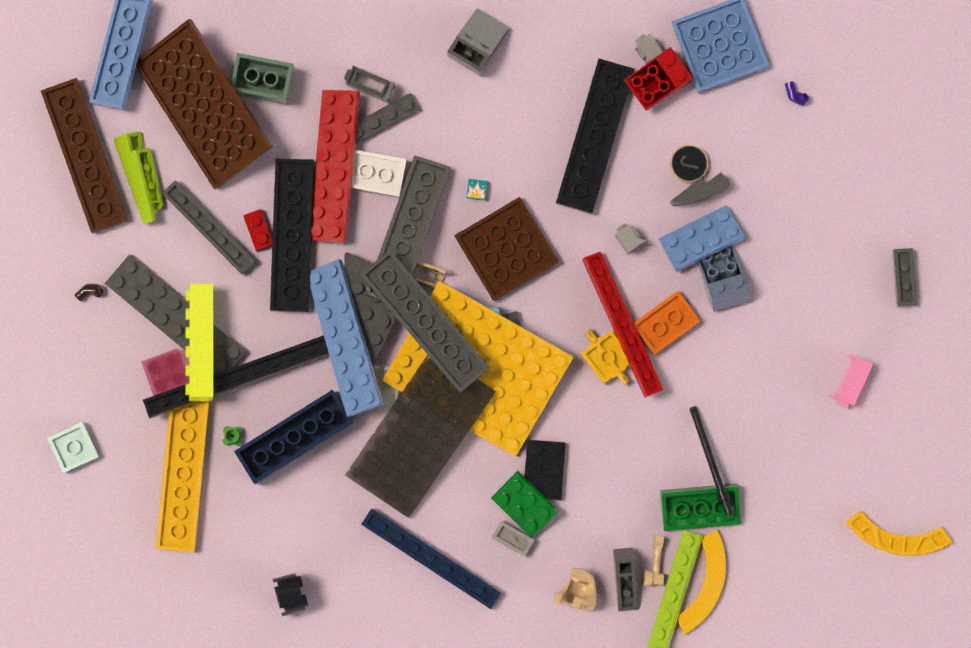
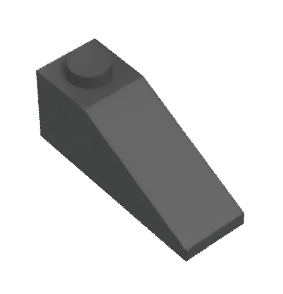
M613 549L618 611L638 610L633 549Z

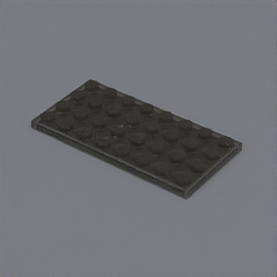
M426 355L345 476L409 518L496 391L477 379L460 393L433 360Z

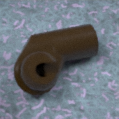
M86 284L74 295L81 302L87 295H95L97 298L101 297L104 290L99 284Z

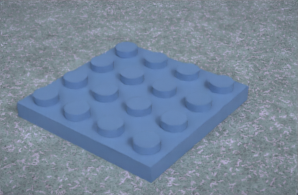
M729 0L671 22L698 93L769 67L768 60L744 0Z

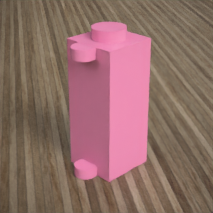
M851 354L847 357L851 362L837 393L832 392L830 395L838 400L837 404L845 408L855 406L873 366L872 363Z

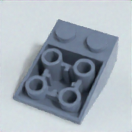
M732 245L697 262L713 312L750 301L749 287Z

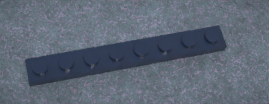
M371 508L361 525L489 609L492 608L501 593L374 509Z

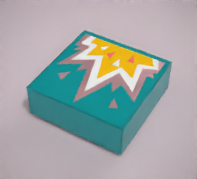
M468 179L466 198L485 201L487 181Z

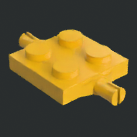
M591 329L584 333L591 344L580 354L601 382L605 384L614 377H618L624 385L631 381L623 372L629 363L614 333L610 330L607 334L598 338Z

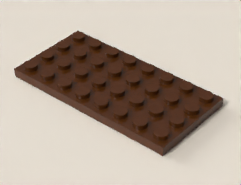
M192 19L186 20L138 58L137 70L214 190L221 187L273 148L270 140Z

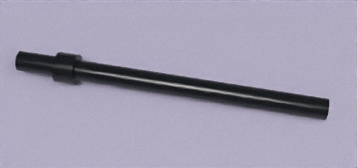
M696 406L691 407L689 410L718 492V501L722 504L726 517L731 516L733 512L729 503L730 497L728 491H725Z

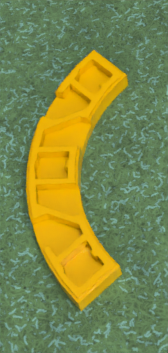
M859 511L845 521L849 528L863 541L879 550L892 554H927L953 543L942 526L922 535L901 536L882 530L872 523L862 511Z
M717 530L702 538L701 543L706 559V574L697 598L678 616L677 621L684 634L694 629L709 615L718 601L723 588L726 558L722 540Z

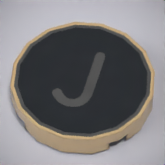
M684 145L673 153L670 160V169L679 181L693 183L705 175L708 169V159L701 148L694 145Z

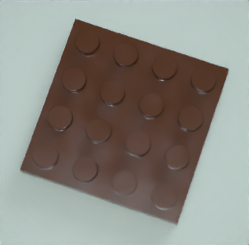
M520 197L454 235L493 302L559 263Z

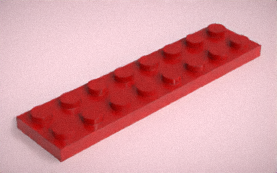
M322 90L313 184L311 242L346 243L360 100L359 91Z

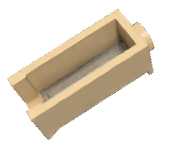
M418 261L413 277L418 283L435 288L439 280L443 281L446 270Z

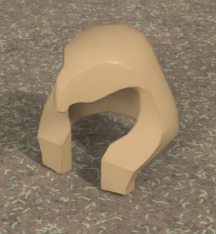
M573 568L567 583L555 593L554 603L562 605V602L573 608L583 611L594 610L597 602L595 578L584 569Z

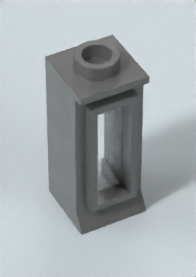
M354 65L351 70H347L344 77L346 86L386 103H389L391 92L396 87L394 82L376 76Z

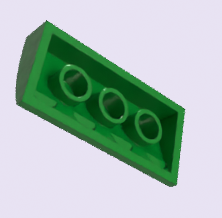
M736 483L724 484L725 491H728L730 497L729 503L733 515L728 517L725 515L722 504L718 501V492L715 485L660 490L664 531L741 524L738 485Z

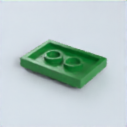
M518 470L491 497L531 538L559 511Z

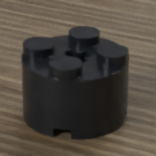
M295 573L272 579L273 583L277 582L278 585L274 589L279 608H284L285 611L281 613L282 617L305 611V606H308L306 595L301 594L300 587H303L300 575L296 576Z

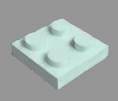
M83 422L47 438L63 473L99 457Z

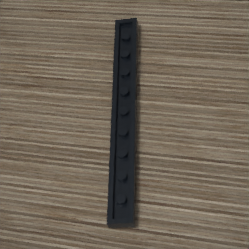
M324 335L213 374V396L328 356L329 352ZM185 385L143 399L149 419L199 402L189 401V395H185Z

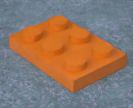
M677 291L633 324L638 335L652 354L655 355L701 321L680 292Z

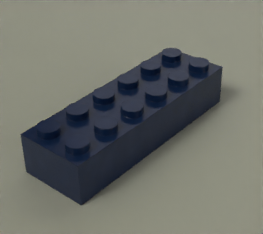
M332 389L241 446L234 453L252 482L256 485L351 426L354 422L351 417H347L344 406Z

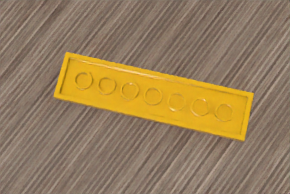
M199 401L169 412L156 549L195 552L210 401Z

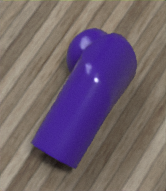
M794 81L785 83L790 101L798 105H804L809 101V96L806 93L803 94L796 91Z

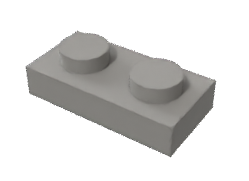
M502 521L492 536L493 539L524 557L535 541Z

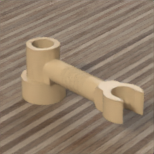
M654 536L652 571L644 570L643 586L663 585L664 574H660L664 536Z

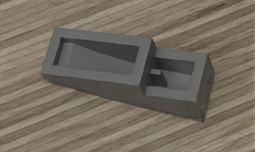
M722 172L707 183L700 178L672 199L670 204L671 206L687 205L708 199L729 187L730 183Z

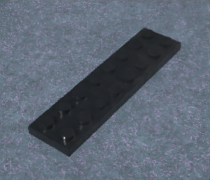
M598 58L556 204L588 214L593 213L629 91V87L624 79L634 73V68Z
M275 158L270 311L309 312L314 160Z

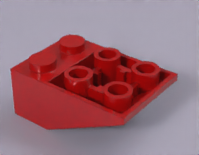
M670 47L624 79V81L645 111L686 86L692 81L693 77Z

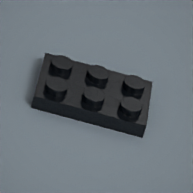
M527 440L524 477L547 499L561 500L566 443Z

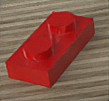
M259 209L243 215L256 252L271 247L272 238L262 210Z

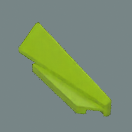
M141 132L125 133L114 138V144L143 224H148L156 220L155 215L164 204L150 148L143 149Z

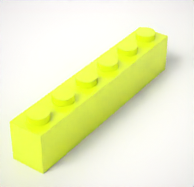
M190 284L189 290H186V301H189V308H186V320H189V327H186V339H189V346H186L185 356L189 357V365L185 367V376H189V383L185 385V395H189V401H213V284Z

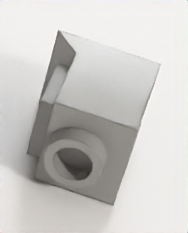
M643 34L635 40L637 43L635 50L642 60L645 59V65L663 53L651 34L647 36Z
M624 223L616 229L615 237L627 254L646 242V240L639 239L640 235L634 226Z

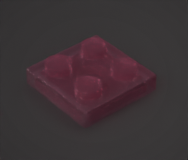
M178 348L141 361L153 396L189 383V377L185 376V366Z

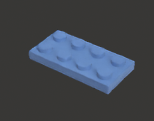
M726 205L659 238V242L677 273L745 238Z

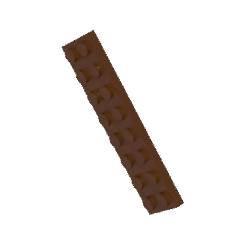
M74 78L41 90L91 233L93 234L127 222L128 218L78 79Z

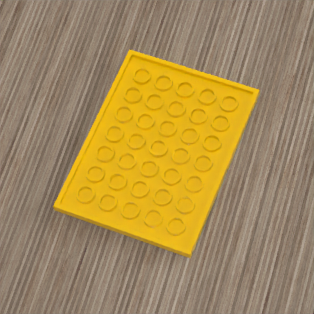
M439 280L430 295L431 299L487 363L490 369L460 393L409 333L382 381L516 457L572 361L573 356Z

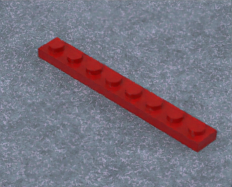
M601 251L584 257L582 259L583 264L644 398L662 392L664 389Z

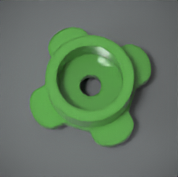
M224 427L223 444L239 446L242 442L240 439L242 429L240 427Z

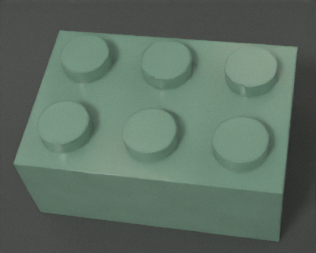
M237 53L231 81L241 96L287 105L295 67L292 63Z

